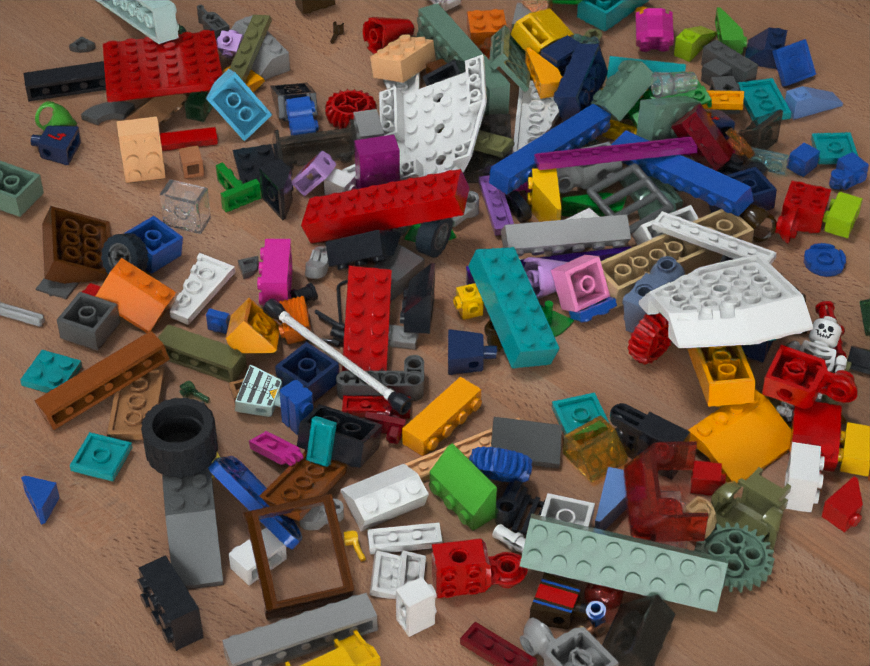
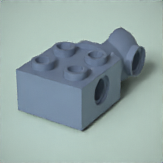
M661 257L653 265L650 274L645 273L640 280H637L634 288L624 296L622 304L624 305L626 331L633 333L635 327L639 324V320H642L644 315L647 314L639 305V300L650 291L685 275L684 268L673 257Z

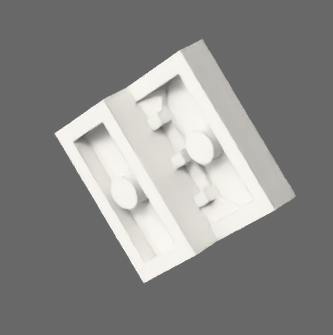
M376 550L369 595L396 599L397 588L402 587L408 581H414L420 577L424 579L426 556L404 550L400 556Z

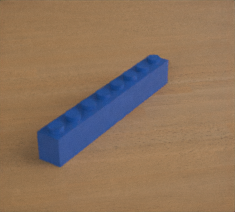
M595 104L588 106L493 165L490 169L489 184L505 194L518 189L528 181V177H532V169H538L534 161V154L582 148L585 144L595 140L596 137L609 130L611 114Z
M624 131L611 145L646 142L649 140L629 131ZM682 155L622 161V163L628 166L635 163L647 176H652L664 184H669L679 191H684L694 198H699L709 205L723 209L726 213H731L735 216H739L754 201L751 186Z

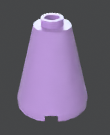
M536 257L524 259L523 262H526L523 268L537 299L557 292L551 270L567 262Z

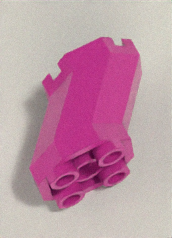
M647 8L643 10V14H640V11L636 12V46L640 47V51L648 52L651 49H658L661 52L669 51V47L673 46L674 42L673 12L669 11V14H667L666 9Z

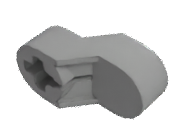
M326 246L314 248L309 261L305 265V276L318 279L324 277L329 268Z
M333 498L338 522H341L344 518V506L340 500ZM324 506L312 508L299 521L300 526L305 530H319L325 524H328Z

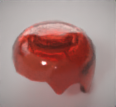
M590 583L587 584L584 591L587 603L593 601L602 602L606 607V611L616 609L621 604L624 595L623 590L593 584L590 589Z

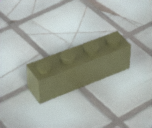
M167 325L158 337L166 348L170 362L227 382L236 381L247 367L245 353H241L238 349L234 350L229 345L191 333L182 328Z

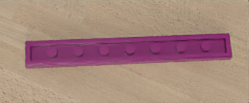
M692 137L537 153L534 154V161L538 170L697 153V145Z

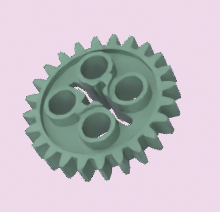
M726 522L725 528L716 524V529L706 539L701 537L697 539L694 549L697 552L726 558L728 566L723 588L728 586L729 592H732L734 587H737L740 593H742L745 586L749 591H752L753 584L760 587L761 582H766L768 575H771L775 560L773 558L774 550L770 549L771 543L764 542L765 536L757 537V529L750 532L748 531V525L741 529L737 522L734 527H731Z

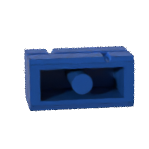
M293 380L279 391L282 423L288 428L290 427L298 435L300 422L314 410L313 393L298 380Z

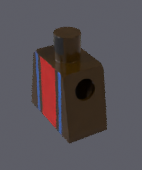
M544 572L530 607L529 618L538 619L547 627L569 629L574 617L585 620L589 619L586 614L587 604L579 602L581 589Z

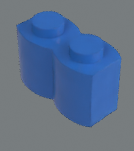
M309 96L286 99L285 105L292 140L315 137L319 127L318 121L314 120L312 114L315 112L314 101H310Z

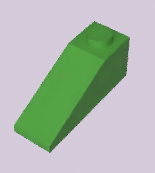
M717 7L715 27L718 41L742 55L743 48L747 46V37L744 36L743 29L724 10Z

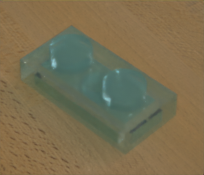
M750 147L747 158L755 163L762 162L768 168V172L785 175L789 155Z

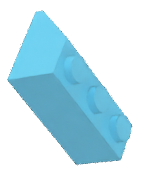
M230 69L214 82L206 98L243 141L248 139L272 116L271 112L236 72Z

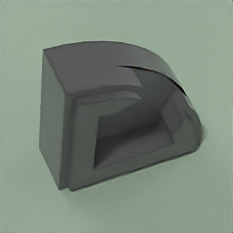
M80 37L69 45L70 51L78 53L88 52L96 48L94 42L84 37Z
M258 256L238 260V266L243 279L249 278L257 272L259 268Z

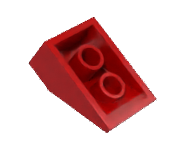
M815 402L808 409L794 406L788 460L792 442L821 446L820 456L825 457L823 470L835 471L840 446L841 405Z

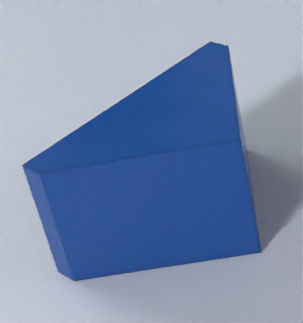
M25 475L21 477L24 492L42 525L46 523L60 498L57 484Z

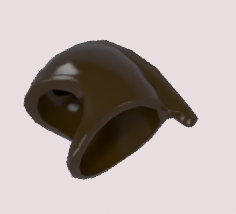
M749 205L740 214V217L753 229L757 228L766 218H769L772 222L769 234L762 238L753 236V241H766L775 233L777 222L767 209L757 205Z

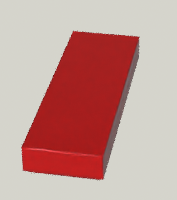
M216 127L160 133L162 151L218 144Z
M343 395L342 412L365 418L366 412L376 414L378 411L386 412L387 407H391V405L384 396ZM394 410V413H393V414L401 415V414H399L397 411ZM410 410L406 414L401 415V419H410Z

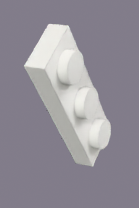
M439 523L367 529L370 555L375 554L376 550L391 553L403 550L432 549V544L442 543Z

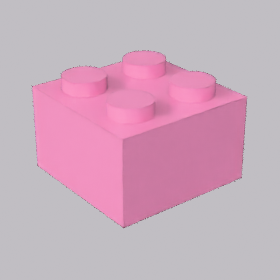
M583 255L551 270L562 310L578 312L610 297L599 256Z

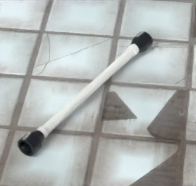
M274 298L265 303L263 312L266 315L286 323L319 349L323 350L382 394L388 400L391 407L399 414L404 415L410 410L413 401L403 393L388 389L355 363L351 362L343 354L292 318L286 312L283 305Z

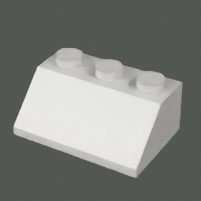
M401 464L341 489V493L360 531L424 506L429 495L418 473L406 464Z

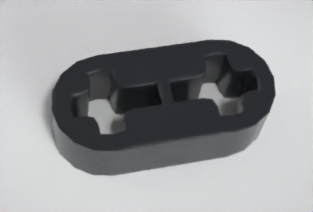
M517 190L505 194L509 209L519 222L532 218L530 206Z

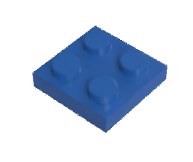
M806 39L772 51L782 87L816 75Z

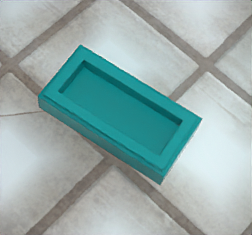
M318 416L312 418L306 456L307 461L325 467L331 464L336 422Z

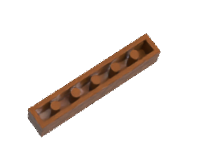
M149 331L34 401L44 419L55 430L169 361L170 358L164 344L152 331Z

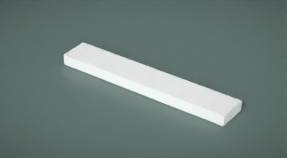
M663 211L652 223V229L733 259L758 253L769 264H772L776 259L777 252Z

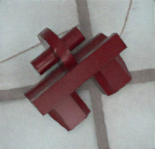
M390 406L387 407L386 412L378 411L377 414L366 412L365 419L382 424L381 433L387 434L386 441L397 445L402 438V428L406 426V419H401V415L393 414L394 409Z

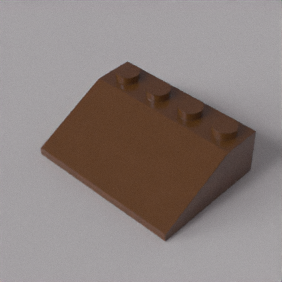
M50 206L42 223L44 278L63 284L106 280L109 274H107L106 269L103 267L101 256L105 241L111 237L110 222Z

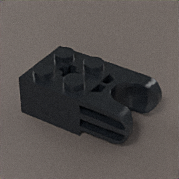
M619 403L612 407L610 410V421L617 428L608 434V446L631 458L638 464L644 465L672 480L686 463L690 431L652 412L645 414L624 403Z

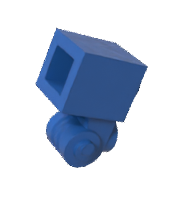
M853 152L839 158L836 169L831 172L829 186L836 190H848L850 187L862 183L867 178L869 164Z

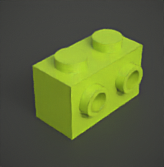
M839 192L836 199L832 198L830 202V211L826 210L823 222L826 223L824 231L848 238L859 216L863 198Z

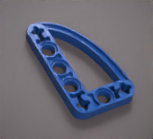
M236 457L216 458L208 467L209 471L249 511L270 507L260 497L267 488ZM285 515L259 520L290 549H294L302 540V534L294 520Z

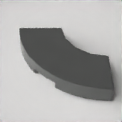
M122 101L101 103L85 110L81 114V118L96 125L111 119L123 120L135 110V104Z

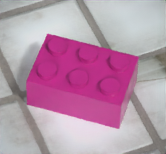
M265 239V246L260 249V259L263 260V262H259V275L261 277L257 278V289L261 290L259 292V305H263V307L268 300L273 298L278 302L291 299L290 291L293 275L291 239Z

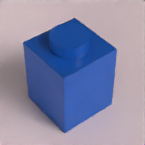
M802 143L790 153L787 169L802 177L806 176L817 167L820 151L806 143Z

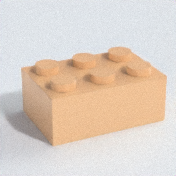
M401 35L399 39L390 42L388 46L378 50L377 53L370 57L373 78L404 83L425 69L426 63L436 61L433 40L425 39V37L416 38L410 37V35Z
M157 117L117 121L126 183L166 178Z

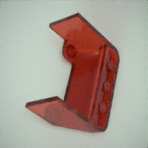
M697 441L657 442L625 464L623 481L629 531L632 537L653 542L704 541L708 513H683L682 505L678 500L674 498H661L657 471L693 470Z

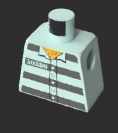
M250 365L235 400V411L271 417L275 407H281L279 391L282 388V381Z

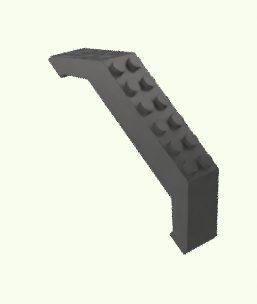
M177 432L165 437L163 441L171 443L185 442L194 438L197 434ZM206 467L200 473L192 476L169 477L162 474L170 561L173 568L187 589L224 585L212 473Z

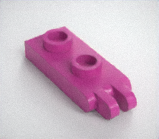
M268 431L249 440L250 449L280 465L286 463L293 466L296 464V461L303 460V455L297 446Z

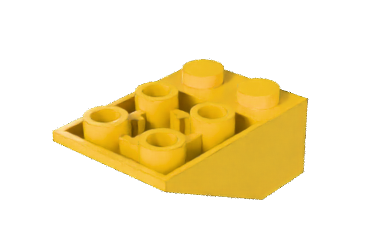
M550 8L527 14L516 21L510 33L525 51L526 48L530 47L539 55L542 49L567 35L570 37L574 36L572 31Z

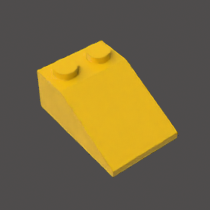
M532 169V177H528V189H531V192L527 193V203L531 205L532 214L539 222L561 220L557 169Z

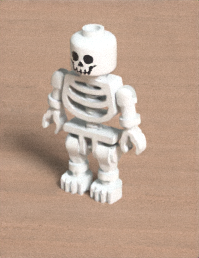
M824 316V318L814 321L813 330L809 334L810 341L805 340L801 346L798 341H792L788 346L825 359L829 372H833L834 364L836 367L835 372L846 369V357L840 355L836 358V350L833 349L838 344L842 329L837 324V320L832 317ZM819 393L815 402H821L823 394ZM781 401L782 406L777 405L776 410L784 421L791 422L794 412L791 408H794V405Z

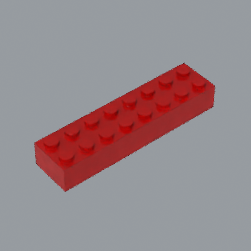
M458 169L332 193L320 197L315 196L309 198L301 227L312 244L378 229L387 230L463 216L470 187L462 170Z

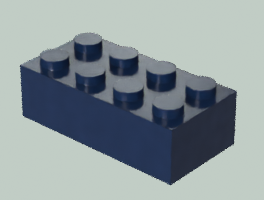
M577 44L575 51L572 53L564 76L560 80V85L554 93V102L558 106L559 115L562 117L563 122L590 106V103L594 100L593 96L603 86L608 70L599 44Z

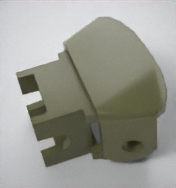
M758 467L747 480L741 478L738 480V483L733 481L720 486L712 495L711 504L717 516L716 524L725 528L726 522L731 527H734L737 522L741 529L745 525H748V531L750 532L757 529L756 536L764 535V542H770V549L774 550L784 510L788 504V499L785 497L790 492L791 486L787 484L784 488L779 487L761 476L763 469ZM743 487L742 497L734 499V495Z

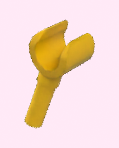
M354 530L344 532L345 546L353 545L360 561H365L366 557L360 548L357 532Z

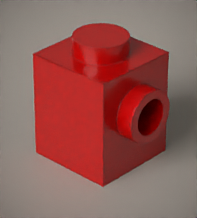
M694 460L690 493L712 496L726 481V473H722V463Z

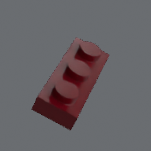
M474 622L460 638L462 646L495 666H537L538 659L477 622Z

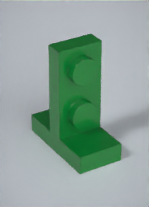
M223 162L216 165L217 181L226 190L220 193L222 209L226 213L261 199L260 183L257 179L243 184Z

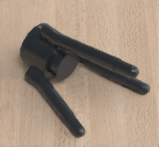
M315 310V314L320 319L333 326L330 332V336L333 339H321L327 344L339 347L340 343L343 344L345 325Z

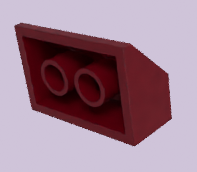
M700 103L671 126L678 138L692 137L697 145V153H690L695 162L717 171L730 160L734 150Z

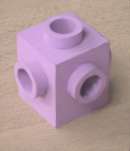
M235 30L221 31L216 41L217 49L222 53L221 55L226 58L235 57L243 35Z

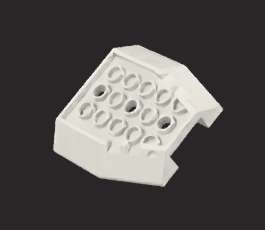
M483 54L465 61V73L404 95L396 86L379 92L380 122L384 136L394 134L400 149V181L428 174L442 173L448 170L461 169L464 173L472 157L487 104Z
M759 253L699 267L671 283L669 282L650 291L639 300V305L648 315L660 312L669 321L668 337L678 348L760 344L764 341L780 339L784 336L813 330V324L803 295Z

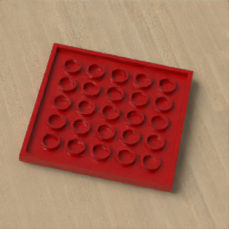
M214 31L184 32L178 35L179 38L161 44L156 43L148 36L144 39L129 38L125 41L117 42L112 40L102 43L107 102L211 90L214 82L222 75Z

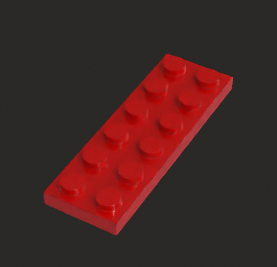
M349 266L343 356L347 357V359L364 371H387L392 270ZM342 365V371H349Z

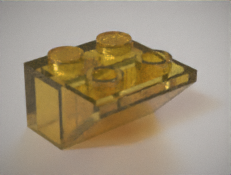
M601 415L564 435L563 454L591 482L605 476L608 467L618 468L628 462L627 454L615 428Z

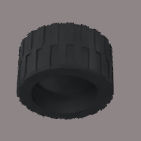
M184 397L172 398L156 404L145 414L141 427L145 455L149 465L158 473L169 477L192 476L200 473L212 464V461L217 456L218 442L215 418L207 405L195 399ZM177 432L197 434V436L185 442L171 443L163 441L165 437Z

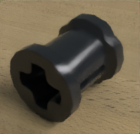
M308 283L305 287L298 290L292 289L290 291L291 299L304 296L306 302L318 299L317 291L312 283Z

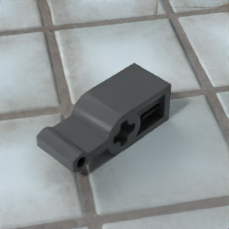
M201 4L197 6L198 22L203 24V30L214 31L216 41L221 31L228 32L230 30L229 25L217 13L207 12Z

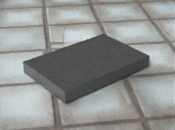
M494 417L491 447H499L527 455L532 459V465L559 469L562 425Z

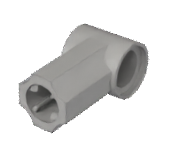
M469 191L464 215L452 217V227H456L466 218H473L479 214V195L476 192Z

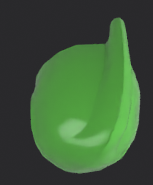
M51 101L43 103L35 114L36 125L43 131H45L47 126H76L78 124L66 108ZM46 107L53 108L51 120L48 124L42 126L39 121L41 111Z

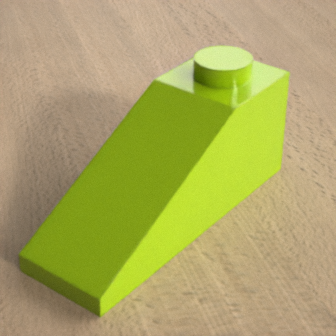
M703 26L684 29L676 37L674 56L690 62L717 35V32Z

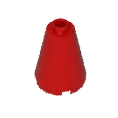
M370 17L368 21L364 22L362 30L364 42L367 41L369 44L368 50L375 54L378 50L388 46L390 42L399 39L401 35H410L412 37L415 27L409 19Z

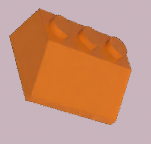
M121 258L111 270L95 297L116 303L119 316L148 333L154 329L170 308L177 292Z

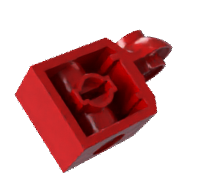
M791 180L783 203L782 213L777 221L775 233L779 234L786 244H789L791 238H796L798 231L820 233L832 189Z
M780 345L765 376L762 394L803 409H808L813 406L819 393L827 395L835 401L848 403L857 398L858 390L854 382V376L850 372L845 370H838L835 373L829 372L825 359Z
M481 538L432 544V578L437 594L436 598H451L467 594L475 595L486 592L491 585L496 584L503 588H512L525 579L528 568L520 567L522 557L513 552H502L495 556H488L486 543Z

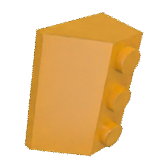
M248 298L231 315L225 339L234 350L238 349L241 353H274L277 350L280 324L266 315L262 308Z

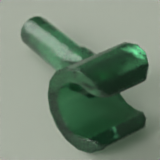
M186 381L179 386L181 388L179 393L184 398L192 394L206 403L210 400L209 397L198 392L191 381Z

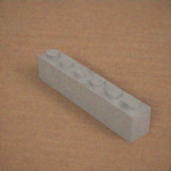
M627 215L508 224L501 230L503 248L514 247L519 257L525 253H531L535 256L548 251L558 254L571 249L573 252H580L585 250V248H592L593 250H601L605 246L620 248L624 247L631 239Z
M367 593L354 595L348 599L329 603L324 607L305 611L288 619H281L264 627H257L239 635H232L222 640L224 655L229 666H273L333 646L335 639L343 640L353 635L354 630H357L361 636L377 631V614Z

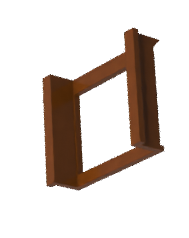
M332 494L320 495L242 513L244 523L247 524L265 605L264 613L266 619L326 606L329 603H336L353 596L355 589ZM324 506L343 586L277 601L259 520Z

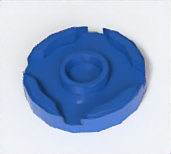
M818 243L810 246V249L805 251L803 263L809 271L816 275L836 276L845 268L846 256L841 249H835V246L832 244Z

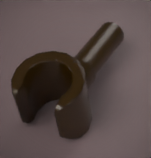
M337 21L333 22V36L330 40L332 44L335 43L338 35L344 33L343 22L341 25H337Z

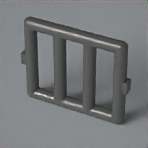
M635 163L615 174L613 172L606 175V179L591 186L586 191L606 216H628L655 200H658L663 205L662 208L629 226L630 234L634 233L642 224L655 220L662 211L670 213L674 210V205ZM632 173L640 179L604 200L597 193ZM644 186L651 192V194L616 213L609 207Z

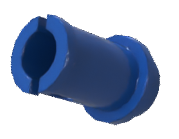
M599 601L589 603L586 608V614L592 625L595 623L596 628L606 622V607Z

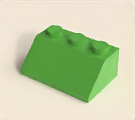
M453 443L450 444L430 470L429 488L434 495H438L443 500L449 510L452 509L458 515L462 524L467 525L474 531L495 518L497 487Z

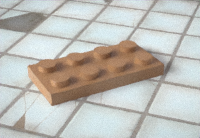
M164 367L155 368L114 394L107 437L120 440H143L141 431L142 420L145 418V414L161 401L165 377Z

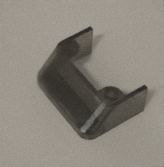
M354 119L349 120L347 127L343 129L280 137L279 130H274L272 145L276 160L281 159L286 165L290 166L291 170L295 166L306 165L321 151L329 154L333 161L341 160V163L353 161L352 158L355 157L354 140H357Z

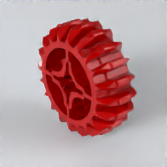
M348 89L346 91L340 90L339 93H333V96L328 98L325 105V115L329 124H333V127H339V130L346 129L348 131L351 130L350 121L354 120L353 112L377 109V105L373 96H369L367 92L363 93L362 90L356 91L355 89L351 91Z
M660 312L658 314H645L643 319L639 320V324L635 327L634 332L631 333V339L628 341L627 349L629 354L637 362L644 365L657 360L664 352H667L668 347L672 343L668 337L669 321Z

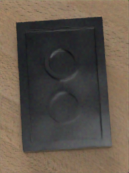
M272 144L233 150L238 176L243 184L257 179L260 183L259 167L276 160Z

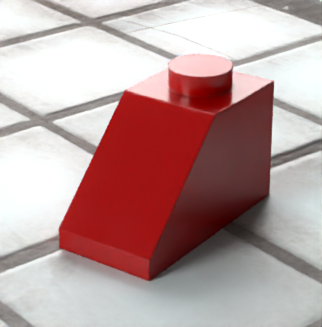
M853 476L825 501L821 516L844 533L851 526L856 527L862 519L860 514L863 502L857 477Z

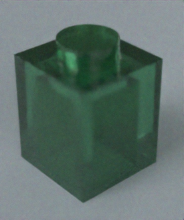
M208 92L190 93L185 102L186 119L205 122L212 109V105L206 99L209 94Z

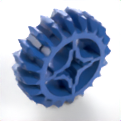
M483 446L472 449L469 460L488 479L511 483L516 480L523 483L529 481L532 473V459L516 451Z

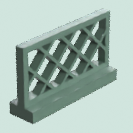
M504 25L491 37L489 66L493 70L500 66L526 92L529 90L530 73L525 64V54L510 40V29Z

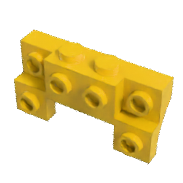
M354 630L353 635L340 641L338 639L334 640L335 650L300 665L381 666V659L375 648L369 645L357 630ZM285 662V666H291L289 662Z

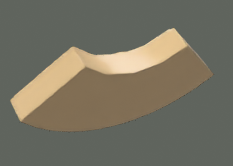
M697 496L683 509L685 516L691 518L686 526V530L690 535L706 539L716 526L717 516L713 505L707 499Z

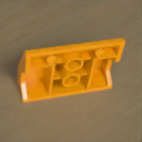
M755 389L753 403L724 405L688 429L690 431L688 451L697 448L711 462L722 463V473H726V482L735 481L738 483V480L741 478L747 480L758 467L765 469L789 451L791 429L769 399Z

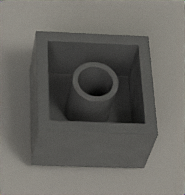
M82 292L76 295L57 318L61 339L97 351L120 324L118 305L116 303Z

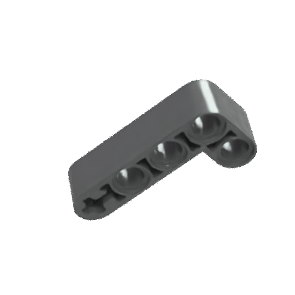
M410 355L405 358L404 371H365L388 389L411 397L412 401L420 400L424 396V359L419 355ZM342 371L336 377L337 396L342 400L343 395L383 396L351 371Z

